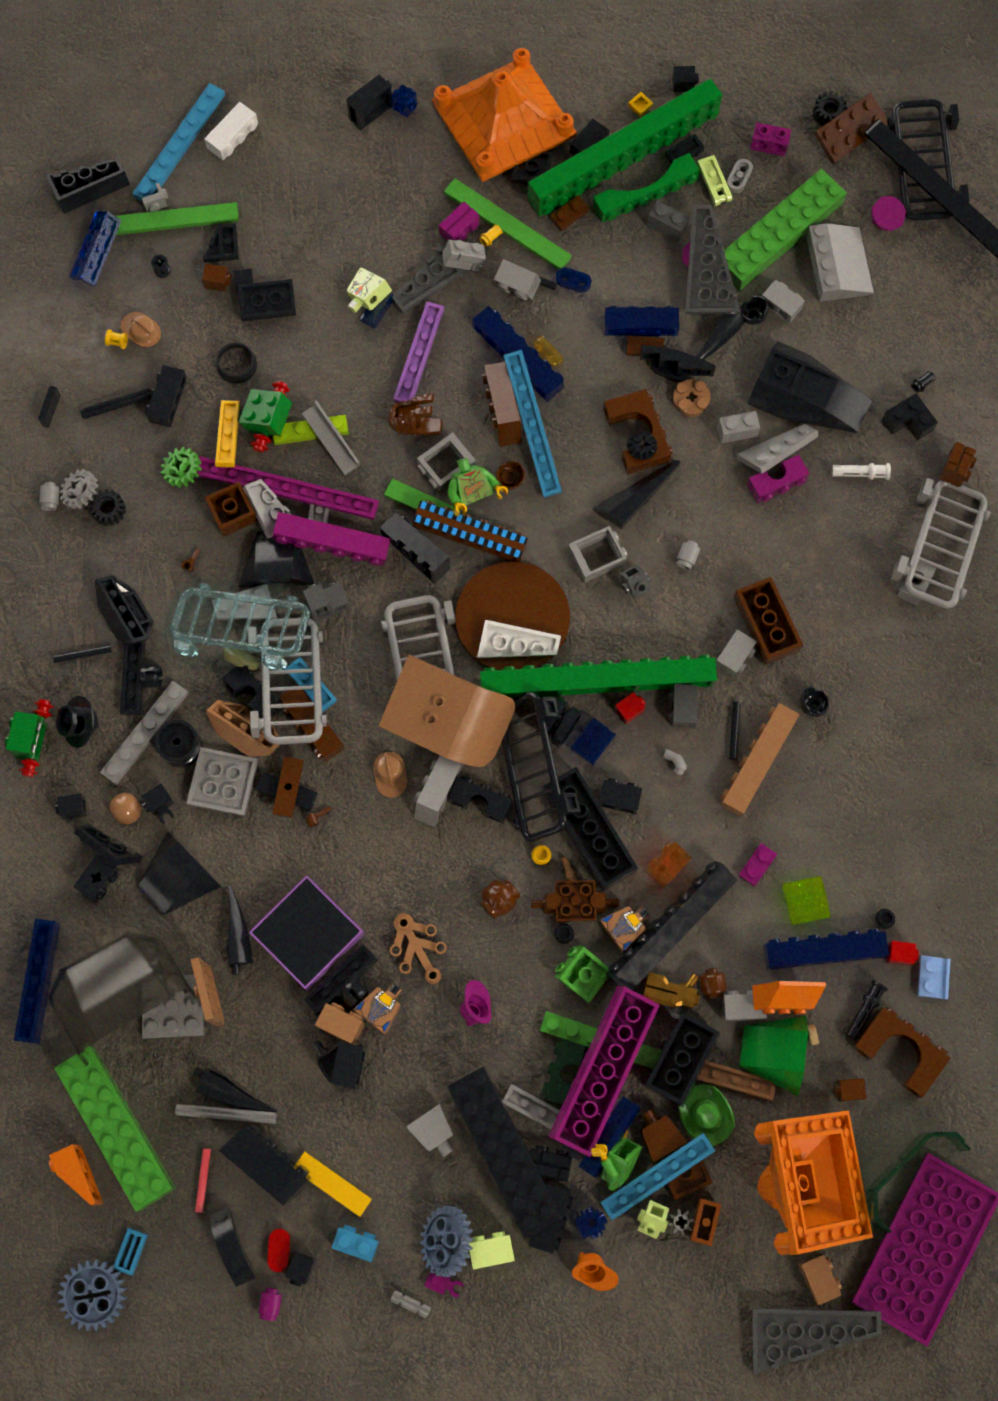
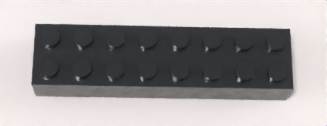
M483 1066L448 1085L447 1087L524 1239L563 1219L487 1069Z

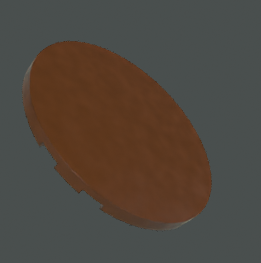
M523 562L498 563L478 572L463 588L456 606V628L459 639L466 651L477 662L487 668L504 670V667L514 666L515 669H523V666L534 665L535 668H538L547 663L553 656L477 658L485 620L560 635L559 651L566 640L569 630V603L559 583L544 570Z

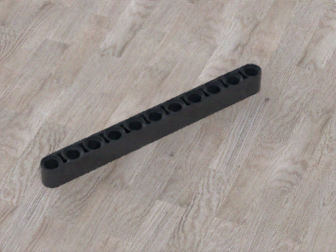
M876 119L864 132L867 138L998 259V229L882 121Z

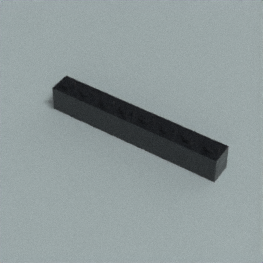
M714 861L708 864L705 871L692 881V885L687 890L681 892L678 895V899L664 910V914L659 919L654 920L645 933L638 936L637 942L632 947L627 948L617 962L610 965L605 975L616 987L625 986L633 990L738 880L723 863Z

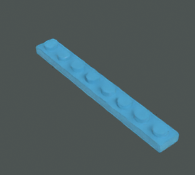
M211 83L208 84L132 193L135 198L143 202L142 198L158 193L156 184L160 183V186H163L225 96L224 90Z
M518 350L506 354L504 359L543 496L547 498L563 493L523 351Z

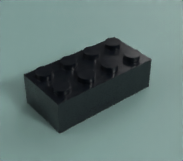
M682 1013L645 1085L646 1088L684 1108L720 1037V1032Z

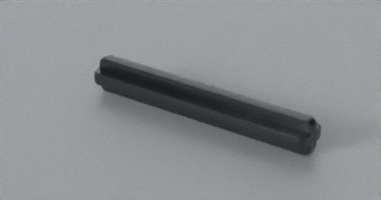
M145 388L81 408V416L83 419H87L151 399V389Z

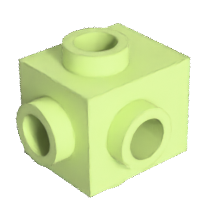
M650 1200L646 1209H641L637 1221L640 1224L637 1231L657 1239L660 1231L664 1233L669 1221L666 1218L669 1208Z

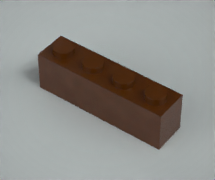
M289 690L279 697L281 704L311 702L303 690ZM314 706L281 708L285 714L290 713L293 717L291 721L314 719ZM315 723L293 724L296 729L301 728L304 732L302 735H312L315 732ZM328 723L327 727H323L321 737L317 741L311 742L315 747L313 750L319 760L323 758L325 762L345 749L343 743Z

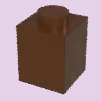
M205 264L202 277L204 288L226 292L227 285L230 286L231 274H229L228 268Z
M864 1078L836 1081L837 1085H834L835 1097H838L839 1102L867 1099Z

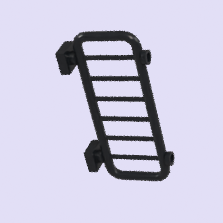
M935 99L902 101L894 105L891 113L892 116L888 117V127H893V132L901 140L941 136L943 148L913 151L916 154L943 152L945 164L929 166L932 169L945 168L947 179L945 181L955 189L947 123L949 124V130L957 129L960 120L958 104H951L948 112H945L944 105ZM936 107L939 114L938 117L899 119V110L906 108ZM939 120L941 132L901 135L900 123ZM898 167L901 196L897 197V199L906 209V218L912 221H923L952 217L947 211L912 213L909 203L933 202L935 200L933 198L909 200L907 187L919 185L917 183H907L906 173ZM968 184L960 185L958 193L969 202Z
M527 692L513 698L516 706L525 701L532 700L535 712L511 721L508 727L536 716L539 731L509 743L506 730L502 739V747L517 817L513 819V825L516 829H520L525 840L535 842L561 832L566 826V814H578L581 811L577 793L561 794L545 719L559 717L556 699L551 697L539 698L536 693ZM539 734L541 735L543 750L513 761L510 746ZM545 753L547 769L517 780L514 765ZM549 772L551 788L526 798H521L520 783ZM553 791L556 807L527 818L525 817L524 802ZM554 811L558 812L559 821L556 826L534 834L529 833L528 821Z

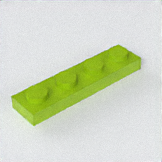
M346 415L329 417L341 436L349 435ZM306 420L285 423L281 436L273 435L275 445L319 439Z

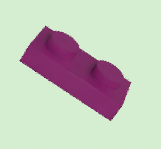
M760 843L738 876L755 887L777 856V853Z

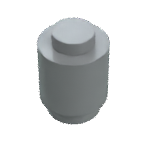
M45 482L44 485L40 486L39 504L44 511H56L57 506H59V487L53 482Z
M688 540L682 543L676 559L678 567L685 570H691V567H694L700 552L696 542Z

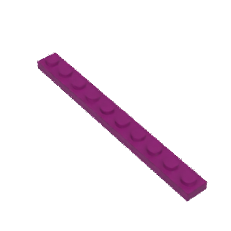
M199 456L201 461L199 466L202 468L200 471H197L199 477L230 485L240 482L242 488L247 484L262 479L276 496L371 520L375 519L379 500L235 465V467H216L214 459Z

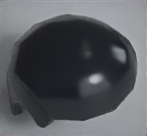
M752 296L750 301H744L740 315L749 325L764 322L769 313L767 300L761 296Z
M814 686L806 688L800 697L802 711L812 717L824 715L830 706L829 698L824 693V690H817Z

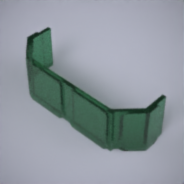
M925 1132L919 1134L897 1157L898 1160L894 1164L889 1165L867 1188L868 1198H866L870 1223L875 1228L884 1233H891L892 1231L878 1217V1192L930 1138H947L959 1151H969L971 1148L965 1143V1139L958 1132Z

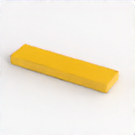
M221 400L215 458L216 467H235L240 401Z
M304 1151L296 1163L297 1166L303 1165L309 1170L310 1173L308 1175L311 1177L309 1180L311 1183L359 1217H361L372 1199L307 1152Z

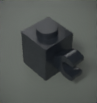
M162 784L157 785L141 796L144 800L141 804L147 813L151 812L154 816L158 814V819L162 824H165L163 820L165 814H169L172 819L174 818L173 812L168 809L174 802Z

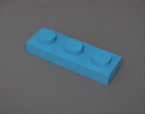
M299 657L287 666L285 670L310 668ZM313 672L288 673L299 686L313 685ZM321 682L323 713L336 703L337 699ZM313 689L303 690L308 698L314 702Z

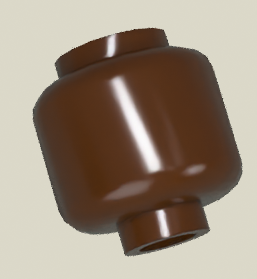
M717 968L705 969L706 973L701 974L699 977L701 993L706 995L707 998L722 997L723 993L727 990L725 974L718 971Z

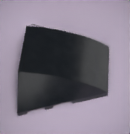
M257 531L238 585L239 587L271 583L314 584L302 548H298L291 543H278L272 537L267 539L264 531Z
M169 832L165 835L137 886L164 915L199 897L205 896V894L215 889L221 888L216 880Z

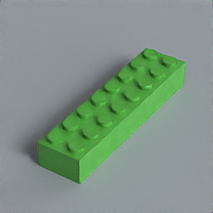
M822 168L724 250L733 285L738 291H741L806 236L809 226L819 225L844 203L847 192Z
M89 1046L55 1067V1071L136 1212L142 1211L175 1190V1185L96 1048Z

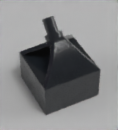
M319 1040L312 1045L317 1051L318 1065L325 1078L333 1085L358 1090L366 1049L363 1046L338 1042L328 1050L323 1047Z

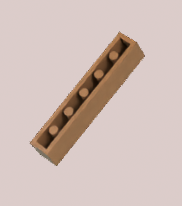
M781 703L776 708L772 706L767 715L770 720L767 724L763 723L758 733L761 735L758 741L753 740L749 747V750H751L748 757L744 756L739 764L742 767L739 774L737 772L734 773L730 780V783L733 785L730 790L725 789L720 798L723 800L722 807L742 817L800 714Z

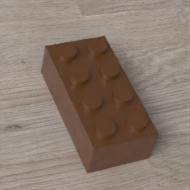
M772 577L736 590L733 598L752 639L757 641L755 646L764 665L800 652L803 643Z

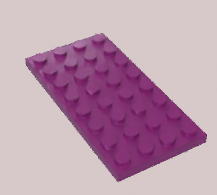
M927 1152L851 1302L865 1311H880L882 1321L928 1347L998 1205V1192Z

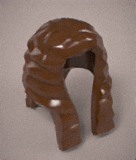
M434 394L418 395L411 400L401 401L393 405L389 410L388 417L390 427L399 434L403 433L404 435H440L443 426L442 419L428 418L432 416V406L420 408V404L432 403L434 401Z

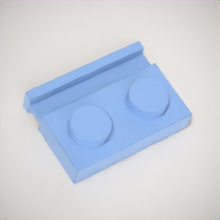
M920 956L918 997L948 999L950 959Z

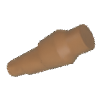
M563 857L562 862L567 880L578 881L577 874L567 857Z

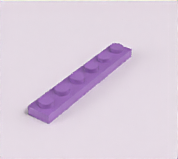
M426 302L393 398L395 403L411 400L416 395L444 312V306Z

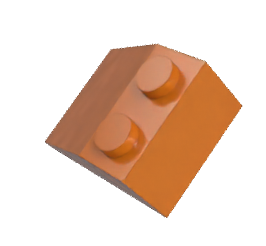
M72 1144L49 1155L51 1159L49 1166L53 1173L56 1172L58 1177L91 1206L103 1204L82 1145Z

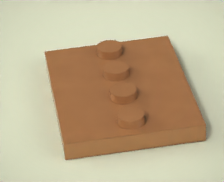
M199 957L191 959L196 980L194 992L196 998H199L201 1001L205 1021L216 1027L224 1026L225 1022L212 968Z

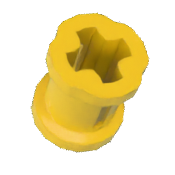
M108 329L105 335V345H114L125 349L128 343V334H120Z

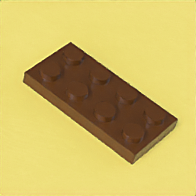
M868 93L815 131L814 134L833 164L868 139L864 132L876 119H879L885 125H888L889 122L873 94Z

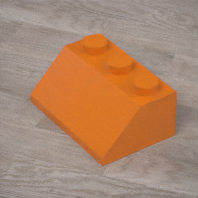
M777 981L753 985L754 1010H762L763 1014H774L775 1011H778V1014H791L790 1011H793L794 1015L806 1014V1010L815 1008L826 987V982Z

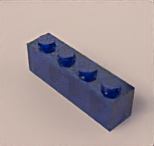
M655 306L605 307L604 336H678L679 308H674L673 306H665L664 308Z

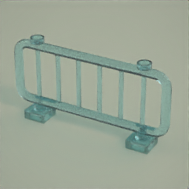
M200 583L199 588H188L182 592L170 627L171 635L178 639L174 640L172 647L181 655L197 657L199 649L193 642L260 652L263 653L261 661L267 668L285 670L287 663L282 656H292L302 646L310 618V611L305 604L298 602V598L294 596H287L286 600L216 591L210 590L211 587L205 583ZM191 595L200 596L189 633H180L178 626L187 598ZM203 597L217 598L206 636L193 635ZM221 599L235 601L223 639L210 637ZM238 602L252 603L241 642L227 640ZM256 604L270 606L259 644L246 643L245 639ZM273 607L287 608L277 646L262 645ZM291 609L300 610L302 618L294 645L289 649L280 648Z

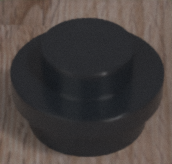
M881 909L875 915V922L878 927L889 929L895 923V915L888 909Z
M561 924L556 927L554 937L557 942L568 944L574 938V930L568 924Z

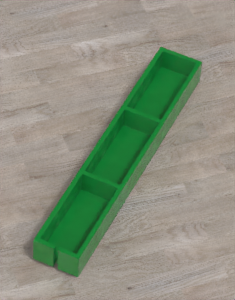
M711 78L529 181L528 202L539 217L551 213L554 208L565 205L570 199L578 195L581 196L584 191L589 188H595L603 180H609L615 173L626 170L629 165L640 162L649 154L656 153L664 145H670L676 138L684 137L690 130L697 129L704 122L715 119L719 114L723 94Z
M699 655L696 659H691V656H681L679 660H671V657L659 658L660 661L643 658L640 659V662H632L631 659L621 660V663L602 661L601 664L593 665V662H583L579 666H574V663H564L562 667H554V664L542 665L543 668H535L534 665L523 666V669H515L514 666L504 667V670L484 668V671H480V683L482 688L513 699L527 692L536 693L539 697L673 689L674 684L711 687L717 681L715 657L710 658V655Z

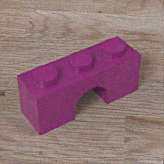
M799 454L782 462L780 471L783 474L782 479H772L767 471L763 474L758 473L748 479L747 486L757 503L762 501L764 503L768 502L774 495L779 493L780 495L785 494L791 487L795 485L799 487L807 482L806 480L810 473Z

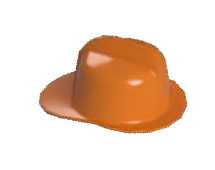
M580 1252L577 1265L572 1269L574 1279L598 1291L611 1290L618 1284L619 1278L617 1273L607 1267L602 1257L596 1253L586 1254Z

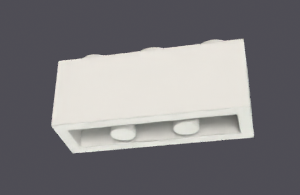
M239 102L204 139L207 149L222 160L230 156L234 148L241 144L250 131H254L257 127L256 113Z

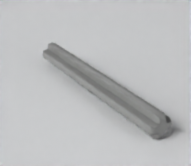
M177 1104L175 1107V1115L270 1124H275L277 1118L275 1112Z

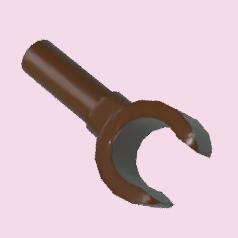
M196 548L192 557L182 562L181 568L185 569L186 565L190 564L188 572H193L195 569L193 563L201 550Z
M328 806L320 812L309 814L307 816L308 826L314 827L318 825L319 821L317 818L331 811V807Z

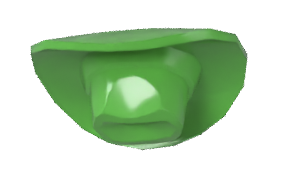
M706 1084L694 1086L684 1108L678 1106L681 1121L693 1140L704 1133L712 1146L725 1141L735 1127L734 1115L729 1103L714 1086Z

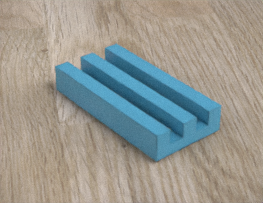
M127 1228L114 1263V1270L131 1276L134 1275L148 1234ZM131 1234H133L134 1237L130 1245L129 1251L127 1253L126 1259L124 1261L123 1267H120L119 1265L125 1252L126 1246L128 1244L129 1238ZM139 1237H142L130 1270H128L127 1267Z

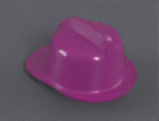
M476 980L469 981L466 984L465 1000L460 1006L461 1015L466 1020L467 1026L479 1023L487 1024L491 1020L489 992L481 982Z

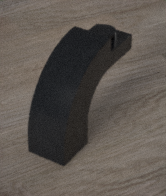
M227 1207L209 1215L212 1223L211 1230L217 1248L235 1286L237 1287L255 1279L252 1263L242 1246L230 1208Z

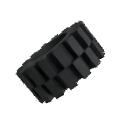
M832 91L829 92V95H827V92H824L823 96L819 95L813 109V117H815L816 122L819 120V125L828 123L847 109L846 100H843L844 97L842 95L838 97L839 93L837 92L835 95H832ZM832 106L837 112L827 113L823 107Z
M104 489V493L100 490L98 491L99 495H93V501L90 500V512L100 525L103 523L104 526H108V524L114 526L113 522L118 524L119 519L123 520V514H126V506L123 499L114 490L109 492L108 489ZM105 502H112L115 505L114 510L109 514L101 512V506Z

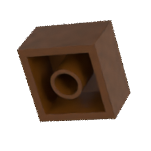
M240 482L205 497L223 537L258 522Z

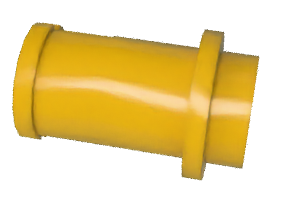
M496 224L493 225L490 230L481 234L479 238L481 244L485 247L492 245V241L502 234V229Z

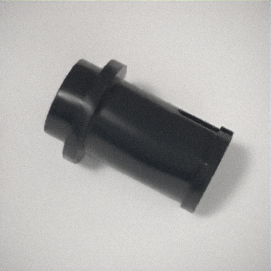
M927 371L919 379H914L911 385L912 389L917 393L923 392L926 386L936 380L934 373Z

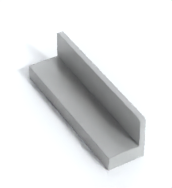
M316 400L314 402L315 405L304 411L302 415L346 476L358 468L360 462Z

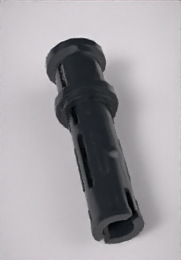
M872 980V986L868 993L863 995L862 1000L864 1002L845 1032L848 1037L857 1040L873 1009L879 1007V1001L884 992L888 991L886 986L875 980Z

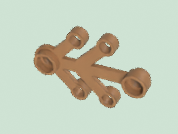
M399 914L394 920L397 934L394 944L390 947V953L394 957L401 955V944L406 935L409 944L404 961L399 966L401 973L409 974L411 972V963L415 952L426 971V981L432 985L439 983L441 973L437 968L432 967L422 948L436 951L437 954L442 955L447 950L446 944L444 942L435 943L417 938L412 931L423 932L428 937H434L437 934L436 926L433 924L423 925L416 923L409 914ZM402 920H406L408 922V924L405 927H402L400 925V922ZM433 927L435 932L428 934L427 929ZM443 945L445 949L439 952L437 946ZM394 947L400 949L398 954L392 953ZM405 964L409 965V970L406 972L402 970V966ZM431 972H435L437 974V977L435 979L429 978V974Z

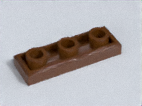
M284 756L272 812L273 815L293 818L304 760ZM291 785V790H285L286 786Z

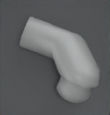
M666 749L663 758L674 763V772L676 774H684L687 765L683 757Z

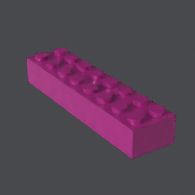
M617 986L548 1135L549 1138L585 1156L591 1157V1149L595 1148V1144L598 1142L660 1006L659 1004L625 986Z

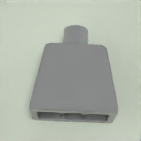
M439 1104L407 1126L408 1130L429 1152L437 1148L442 1157H445L453 1151L447 1142L453 1136V1133Z

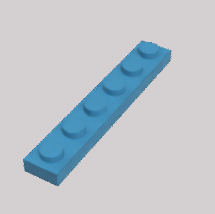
M703 1133L600 1203L611 1220H614L716 1150Z

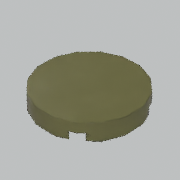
M225 647L222 652L225 660L238 667L247 665V669L256 670L261 663L256 656L238 648Z

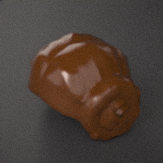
M495 880L483 889L481 905L489 916L496 919L499 916L508 914L516 906L520 894L510 881L505 880L502 882Z

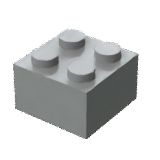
M503 259L494 278L500 290L509 294L512 291L517 295L516 297L524 301L527 298L533 300L541 282L536 273Z

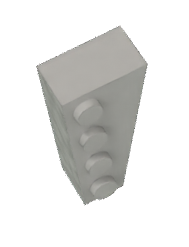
M441 755L438 760H433L430 767L432 772L430 776H425L422 783L424 788L422 792H417L414 799L416 803L414 819L436 828L439 811L443 812L448 799L447 794H451L456 782L455 778L459 777L464 766L463 763L450 760Z

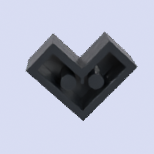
M917 393L887 410L882 418V422L892 435L908 426L917 440L933 432L938 424Z

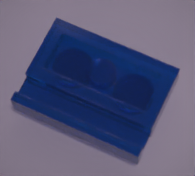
M593 717L570 750L594 766L615 738L616 733H613L608 727Z

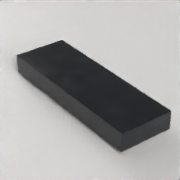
M263 772L256 791L276 798L280 778ZM299 785L295 806L311 811L318 792ZM286 786L285 790H291L292 786Z

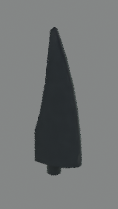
M724 314L715 325L707 342L696 357L704 360L726 344L741 329L742 325L746 323L740 314Z
M228 886L230 909L227 942L228 967H231L232 975H240L239 966L253 963L252 949L239 902L232 887Z
M196 1067L193 1075L201 1078L196 1090L197 1093L239 1108L277 1113L278 1110L252 1097L227 1077L209 1068L204 1071Z

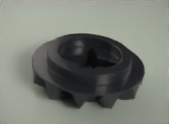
M637 431L630 436L627 442L628 452L635 459L647 460L657 451V439L646 431ZM644 439L645 445L648 446H644V449L640 451L641 448L638 444Z

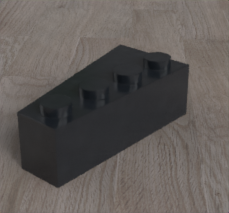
M118 158L98 162L91 167L80 166L78 167L79 169L68 171V169L62 170L59 174L52 175V173L45 174L64 214L130 185Z

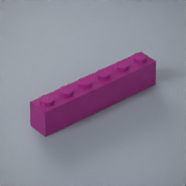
M278 512L272 539L281 544L291 543L298 548L308 547L319 553L329 552L336 557H350L351 560L357 562L363 560L374 566L385 564L390 538Z

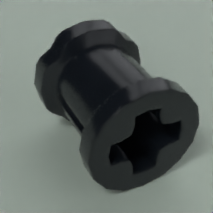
M161 254L153 257L151 264L156 276L160 278L167 277L171 272L167 258Z

